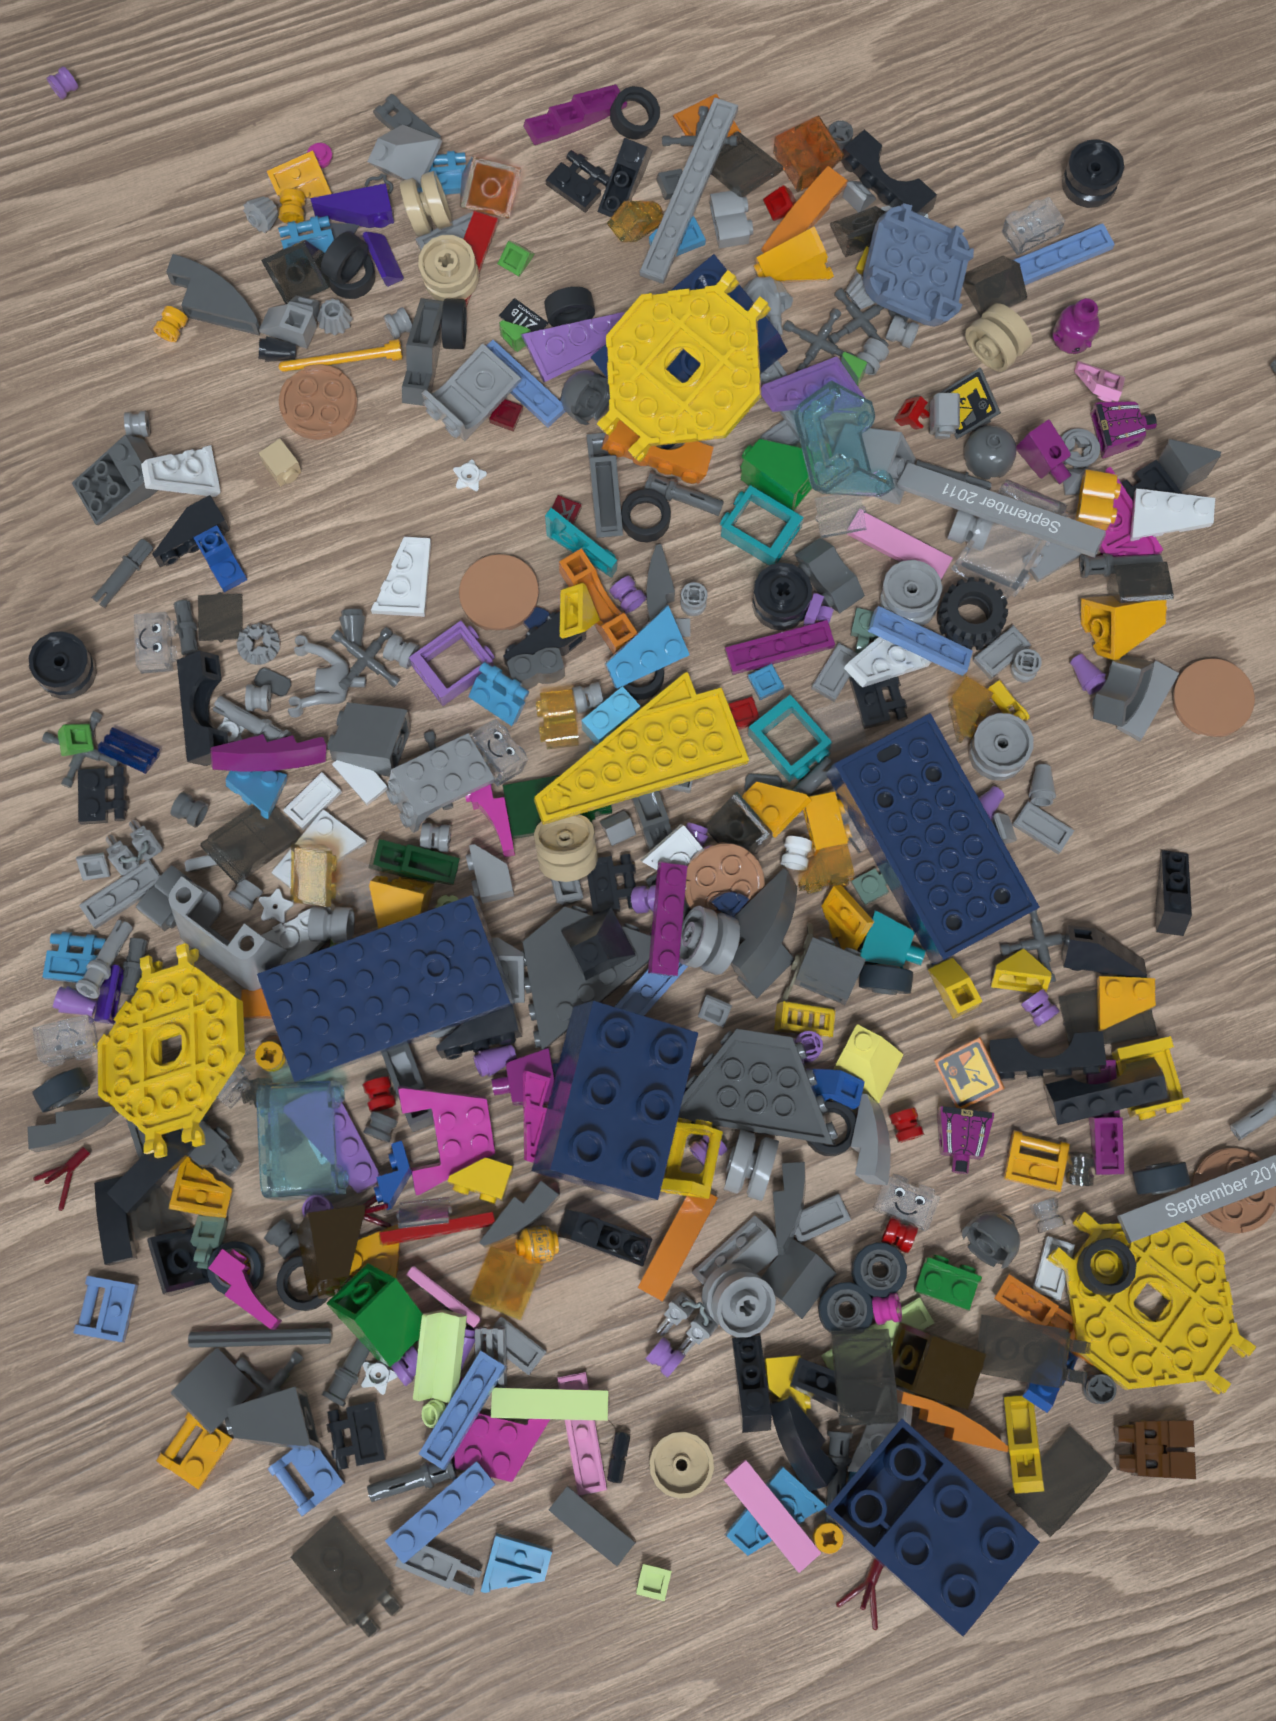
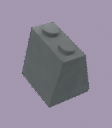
M347 702L345 710H341L338 714L336 722L338 729L335 735L332 734L330 736L327 749L330 751L333 761L338 760L390 777L391 769L399 765L411 732L408 711L400 708Z
M296 1386L227 1408L229 1417L225 1418L226 1428L229 1435L233 1434V1437L254 1444L310 1451L321 1450L307 1392Z

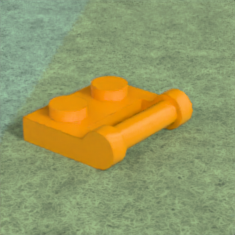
M1013 1130L1003 1180L1057 1193L1061 1192L1070 1144L1062 1141L1055 1143L1022 1135L1021 1131ZM1020 1146L1057 1154V1160L1055 1162L1019 1153Z
M188 1412L185 1416L187 1420L164 1453L161 1452L156 1461L195 1488L201 1489L234 1438L219 1428L210 1434ZM196 1426L203 1429L202 1433L181 1464H179L174 1458Z

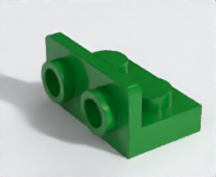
M933 1254L932 1258H925L914 1292L970 1311L978 1283L982 1280V1276L976 1274L977 1270L960 1264L959 1268L949 1265V1259Z

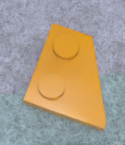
M313 150L267 171L278 197H280V193L284 189L300 190L308 199L332 194Z
M757 781L738 800L775 838L812 801L806 794Z
M842 885L833 886L821 906L825 918L829 922L830 932L833 938H838L841 949L851 948L857 950L872 927L874 920Z
M1099 976L1097 978L1098 1031H1103L1156 1006L1155 978Z
M187 1157L179 1166L169 1209L226 1219L232 1197V1188L222 1181H217L213 1174L206 1169L202 1170L191 1162V1158Z
M396 1224L359 1239L349 1277H354L369 1263L397 1279L400 1243L382 1246L380 1245L379 1233L401 1229L402 1225Z

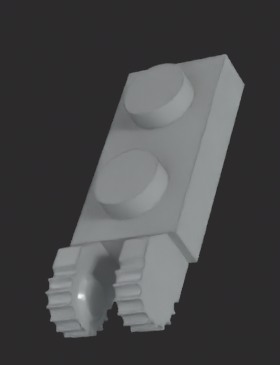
M425 1545L405 1564L399 1558L395 1564L396 1567L447 1589L451 1587L471 1596L475 1589L469 1584L454 1580L456 1572L460 1570L474 1578H480L482 1573L481 1570L462 1563L461 1559L429 1545Z

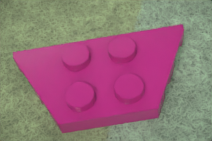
M1111 467L1107 468L1104 472L1115 474ZM1121 484L1119 497L1114 499L1113 507L1117 508L1114 524L1110 523L1107 528L1106 536L1099 551L1102 555L1109 553L1113 557L1161 554L1163 548L1156 537L1147 536L1139 540L1130 541L1133 501Z

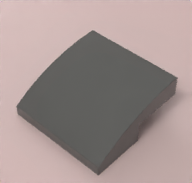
M216 1348L171 1391V1394L212 1434L225 1422V1418L229 1417L227 1408L244 1403L255 1393L257 1388Z

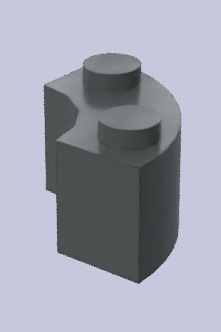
M819 538L795 554L799 563L797 567L801 568L808 575L816 591L824 596V606L832 607L840 614L865 596L857 576L849 570L839 557L835 547L827 541Z
M1124 655L1120 659L1112 661L1107 681L1093 699V719L1120 727L1127 724L1139 709L1146 695L1153 673L1154 662L1129 655Z

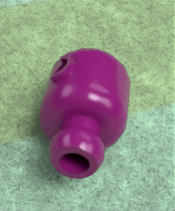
M1084 298L1061 312L1052 331L1053 340L1061 351L1067 354H1078L1092 346V341L1100 328L1097 316L1098 306L1095 301Z

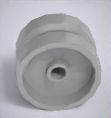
M917 560L901 561L892 566L885 576L880 606L909 621L924 626L936 614L942 591L941 578L935 569L925 562Z
M997 713L987 717L978 725L969 744V759L973 768L981 776L990 780L1004 781L1017 775L1025 766L1033 750V735L1029 726L1021 718L1012 714Z
M700 905L694 907L682 923L679 962L692 968L700 967L703 971L714 975L722 974L728 969L738 948L740 939L738 919L724 913L716 914L712 909Z
M740 1130L736 1146L732 1147L726 1168L728 1174L723 1190L738 1194L742 1190L745 1178H748L750 1180L747 1196L762 1201L773 1168L779 1141L765 1137L760 1142L758 1152L755 1153L753 1152L756 1141L755 1134Z
M729 1263L717 1268L708 1277L702 1292V1303L705 1305L704 1310L726 1333L735 1337H750L761 1332L769 1324L775 1312L776 1299L773 1289L756 1272L741 1263Z

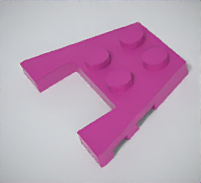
M524 1070V1160L533 1163L547 1108L542 1106L551 1078Z
M398 1086L402 1114L425 1109L432 1110L439 1153V1163L411 1168L415 1195H420L448 1180L450 1175L495 1154L488 1104L485 1096L454 1092L444 1093L422 1088L421 1090L407 1086Z
M460 1377L459 1385L461 1384L462 1380L464 1379L463 1377ZM478 1414L454 1454L455 1468L466 1471L478 1461L490 1477L513 1482L550 1419H529L528 1424L524 1425Z

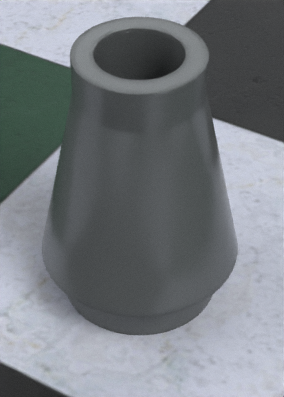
M342 610V616L339 617L344 637L362 648L366 616H363V610Z

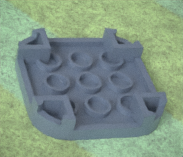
M903 203L901 206L892 207L878 218L863 273V284L868 296L878 305L924 325L933 327L943 325L959 313L963 305L959 303L968 261L973 259L974 248L970 249L968 241L962 234L965 230L956 225L952 229L911 211L912 205Z

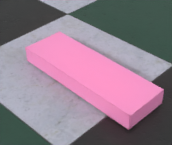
M415 1266L406 1274L452 1312L466 1315V1323L474 1329L482 1322L480 1317Z

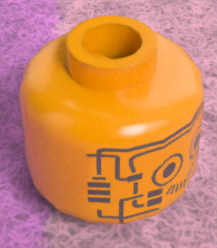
M546 1225L524 1228L521 1231L520 1239L515 1240L517 1256H522L528 1265L551 1262L554 1255L559 1252L556 1231H551L550 1227Z

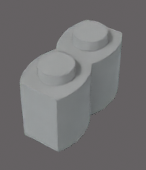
M740 189L710 194V211L719 249L749 244L750 235H753V224L751 219L747 220L745 212H748L747 197H742Z
M937 393L930 401V434L935 435L936 439H949L952 434L956 433V429L960 427V394Z

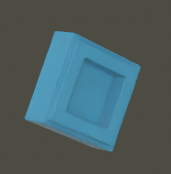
M772 664L748 675V680L759 700L784 689V685Z

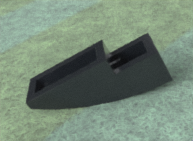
M179 1130L169 1132L163 1137L167 1146V1156L155 1158L154 1153L144 1154L107 1192L126 1213L136 1211L154 1190L159 1189L196 1148L192 1146L191 1142H182V1133Z
M122 1176L94 1183L101 1249L104 1264L108 1266L138 1259L132 1233L135 1231L131 1212L126 1213L107 1194Z
M790 1395L772 1401L770 1406L773 1423L783 1450L797 1476L809 1492L828 1486L838 1472V1469L821 1449L826 1439Z

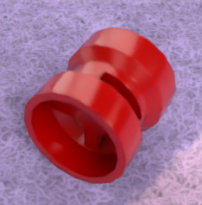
M389 1077L376 1078L362 1084L364 1093L369 1097L367 1104L370 1112L385 1110L396 1105L395 1096L390 1092L392 1085Z
M916 1108L906 1109L889 1116L891 1124L896 1126L897 1132L895 1136L897 1143L906 1142L925 1135L922 1126L918 1125L916 1121L918 1117Z
M891 1216L881 1242L888 1243L889 1245L894 1244L898 1246L899 1250L909 1253L917 1235L918 1227L912 1224H902L900 1219Z

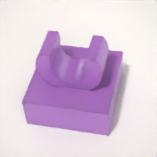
M814 593L803 626L815 624L816 620L819 622L828 620V623H830L834 609L822 606L824 596Z

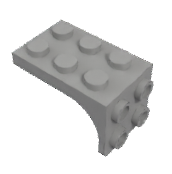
M482 344L441 388L432 394L427 390L421 393L424 399L423 405L427 408L426 412L435 421L442 420L446 425L445 429L454 438L457 439L459 436L466 441L522 380L491 350Z
M469 733L391 769L386 794L391 804H396L401 812L399 817L404 827H409L415 833L419 830L420 824L432 813L494 783L495 778Z

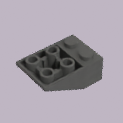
M124 435L72 482L73 487L96 525H100L141 503L158 491L145 488L141 464L146 459L155 457L144 439Z
M813 937L794 984L845 1005L866 959L860 957L861 953L854 949L845 948L843 950L835 947V943L830 939L824 937L816 939Z

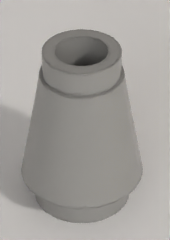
M1040 764L1035 766L1029 791V798H1031L1033 805L1049 806L1053 804V799L1056 798L1051 766Z

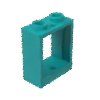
M750 485L745 493L741 491L737 496L733 511L731 513L727 512L720 522V526H722L721 537L765 564L773 565L780 561L802 528L804 517ZM750 501L787 523L771 548L734 527Z
M791 694L748 728V736L789 783L795 778L797 780L803 778L810 771L808 767L815 762L820 764L825 757L831 754L829 751L832 741ZM793 713L819 744L791 766L765 734Z

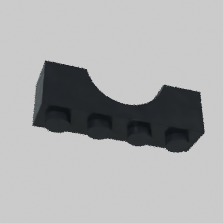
M865 129L843 148L841 162L844 168L849 172H853L866 188L872 189L885 205L890 207L901 206L903 203L912 205L911 211L925 216L934 208L937 194L918 178L912 181H898L889 177L883 171L879 162L883 145Z
M199 650L177 659L187 762L209 766L211 765V747L227 744L228 736L226 731L218 730L212 724L209 717L211 694L222 681L219 655Z
M1103 1031L1074 1033L1069 1047L1063 1053L1050 1058H1041L1030 1054L1024 1049L1018 1038L989 1040L990 1058L1001 1081L1015 1080V1075H1026L1027 1079L1043 1078V1073L1054 1072L1056 1077L1071 1076L1072 1071L1083 1070L1085 1075L1101 1073L1100 1069H1105L1107 1065Z
M1154 1057L1126 1064V1069L1121 1076L1106 1083L1086 1084L1074 1078H1068L1045 1084L1048 1106L1057 1125L1168 1098L1164 1074Z

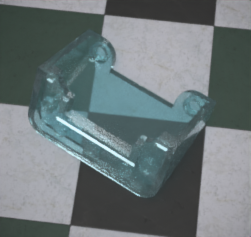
M831 380L797 406L794 418L812 489L821 494L882 497L895 489L889 472L885 470L871 472L862 434L873 425L875 420L872 401Z
M340 1081L282 1082L260 1084L258 1086L256 1100L260 1189L266 1199L288 1201L307 1199L311 1196L319 1195L323 1197L346 1195L349 1175L346 1170H343L341 1165L337 1164L334 1109L339 1108L341 1102L345 1099L344 1088Z

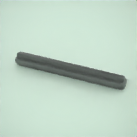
M330 1328L190 1332L188 1335V1345L191 1348L330 1344L332 1341V1331Z

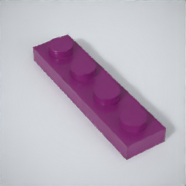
M828 620L725 647V653L731 673L735 675L770 664L773 665L829 650L835 647V642Z
M660 862L657 866L648 967L649 974L678 976L687 866Z

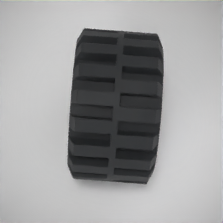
M968 577L967 582L961 579L957 581L956 586L952 584L947 593H945L938 610L937 623L941 625L939 629L941 634H947V639L966 646L970 650L973 647H976V650H981L984 644L988 647L994 639L996 640L1008 616V609H1006L1008 602L1006 598L1001 599L1003 595L1002 590L996 591L994 589L996 584L990 582L988 585L984 583V578L975 581L974 577ZM967 604L978 606L984 611L987 621L981 624L969 623L960 616L958 608Z

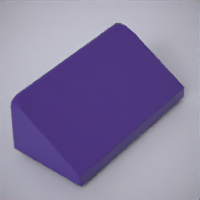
M364 232L362 236L368 245V249L385 285L389 287L402 281L404 277L386 237L378 233Z
M118 965L110 967L111 975L108 979L104 980L100 987L94 1017L95 1022L112 1025L115 1023L113 1019L117 1015L121 995L120 989L124 976V970Z

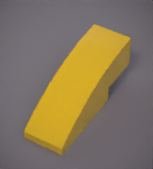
M1022 1396L1004 1397L1015 1494L1044 1491L1035 1405Z

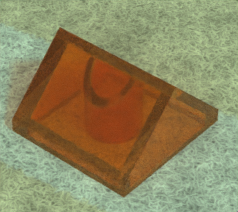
M472 156L462 173L460 207L509 219L522 168Z

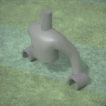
M297 636L295 643L303 645L294 648L297 656H305L308 653L315 654L328 661L332 666L317 668L315 678L316 695L302 699L293 696L289 699L291 706H297L296 708L288 709L289 715L294 718L301 716L305 707L319 704L343 703L346 700L348 689L343 690L339 686V682L349 674L347 662L332 650L309 643L305 636ZM355 677L351 681L350 687L365 688L366 677Z

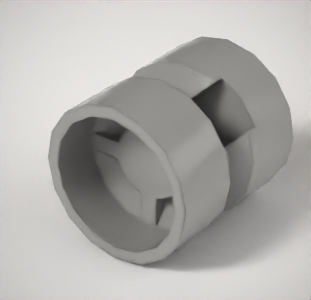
M958 510L947 539L960 544L965 541L968 543V547L982 552L994 522L974 517L972 514Z
M329 906L311 907L308 918V936L310 941L326 942L331 938L334 943H342L353 939L355 928L353 908L335 907L331 911Z

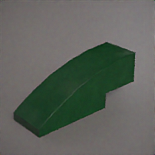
M378 839L374 842L368 868L422 881L454 885L460 858L410 844L404 846Z

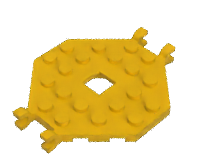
M729 270L726 271L717 285L706 286L705 289L673 290L656 295L652 293L641 294L606 335V347L608 348L607 371L610 389L609 411L598 421L597 425L610 436L616 428L618 421L621 420L640 438L629 448L628 452L639 462L644 459L650 446L726 438L762 397L757 322L759 319L764 318L771 308L768 306V302L759 296L750 310L746 311L729 297L727 293L732 292L739 285L736 276ZM683 349L701 363L700 367L685 383L680 382L666 370Z
M186 943L176 946L178 965L162 970L161 961L152 963V957L149 955L140 958L142 977L135 986L138 988L137 992L130 1002L125 1001L113 1019L116 1021L109 1034H103L97 1043L98 1096L110 1103L117 1112L128 1121L134 1123L145 1134L144 1153H154L155 1158L167 1156V1146L162 1138V1134L183 1128L182 1142L192 1141V1146L194 1147L205 1145V1135L199 1123L245 1055L243 1001L194 965V962H197L199 959V950L196 948L189 950V945ZM181 1035L182 1050L175 1061L162 1064V1041Z
M1083 1212L1081 1215L1079 1214L1072 1224L1090 1235L1073 1259L1059 1247L1056 1250H1052L1047 1257L1050 1263L1065 1271L1078 1353L1105 1375L1112 1378L1124 1390L1204 1381L1217 1395L1220 1392L1225 1393L1231 1383L1218 1375L1214 1370L1230 1347L1241 1358H1244L1246 1355L1251 1356L1256 1346L1239 1335L1237 1322L1235 1323L1232 1294L1224 1268L1226 1264L1224 1252L1185 1222L1128 1243L1120 1223L1100 1225L1086 1212ZM1110 1238L1119 1240L1128 1246L1134 1255L1137 1267L1135 1278L1129 1287L1117 1294L1103 1296L1093 1293L1084 1286L1079 1278L1077 1264L1078 1257L1085 1247L1097 1240ZM1101 1250L1095 1253L1091 1259L1090 1267L1092 1274L1099 1282L1112 1284L1122 1276V1262L1114 1252ZM1146 1284L1169 1300L1155 1322L1134 1306L1135 1299Z

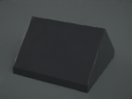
M194 1228L147 1239L163 1295L174 1296L210 1283L207 1269L198 1268V1262L194 1261V1254L197 1249L191 1243Z

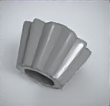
M262 196L243 204L246 218L253 227H256L259 232L262 231L264 233L271 229L279 212L272 200Z
M858 273L855 274L845 291L851 301L861 310L875 304V302L866 293L863 277Z
M326 300L321 305L317 317L319 328L324 329L326 334L332 333L334 336L338 333L343 334L345 329L350 328V322L353 320L350 315V309L339 300Z

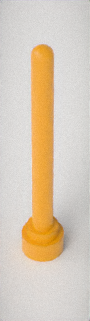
M400 339L389 340V343L384 344V347L282 361L279 363V369L282 372L304 369V367L309 365H334L382 357L398 361L403 360Z

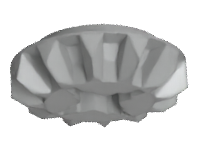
M1077 428L1067 431L1061 437L1071 453V456L1064 462L1065 465L1069 464L1076 469L1078 467L1087 468L1092 463H1095L1100 453V444L1093 433ZM1075 443L1078 445L1079 448H1085L1082 452V456L1079 455L1077 451H1072L1075 447Z
M259 622L254 625H247L242 632H239L236 642L240 656L246 662L254 665H262L272 661L280 649V640L277 632L270 625H263ZM263 636L262 641L266 648L258 646L253 650L254 644L250 638L258 640Z

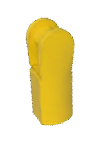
M1001 680L986 690V693L1002 713L1012 714L1009 708L1013 706L1017 711L1013 714L1014 716L1025 721L1030 719L1028 712L1014 698Z

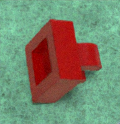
M922 396L906 399L894 421L900 426L910 425L915 430L922 429L924 426L919 422L918 418L919 416L922 419L930 417V413L924 409L928 402Z

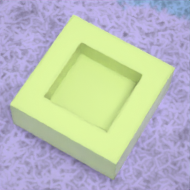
M643 1563L636 1594L665 1601L672 1571Z

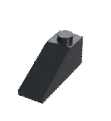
M802 1358L798 1359L790 1383V1387L838 1413L867 1424L874 1417L882 1388Z

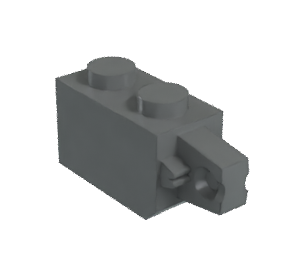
M205 1114L199 1123L205 1135V1145L196 1147L189 1156L203 1168L216 1167L231 1177L242 1164L230 1150L232 1146L227 1143L230 1137L218 1126L215 1130L209 1126L207 1121L210 1118Z

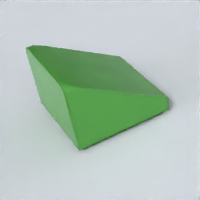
M508 241L497 264L520 276L535 253L514 241Z
M504 320L499 322L500 336L514 351L518 352L526 346L520 334L531 332L530 329Z
M843 352L841 363L856 385L859 386L865 374L867 362L847 352Z
M65 724L58 730L62 756L94 750L90 724Z

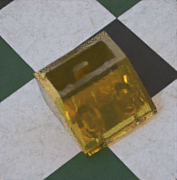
M291 844L290 899L293 903L331 907V899L336 898V884L332 882V872H336L337 858L336 855H332V850L324 844Z
M491 1246L469 1300L523 1321L544 1267L518 1255Z

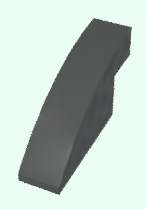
M172 254L166 272L172 285L187 288L181 306L188 318L260 336V326L254 312L231 284L206 266L191 259Z
M420 298L406 344L407 371L402 384V403L424 406V399L421 393L424 390H427L430 394L432 392L442 339L443 301Z
M605 433L586 435L597 538L623 536L616 455L612 456L608 451L601 449Z
M784 868L734 916L738 919L740 925V945L730 965L736 974L749 984L760 975L774 957L791 924L796 905L797 886Z

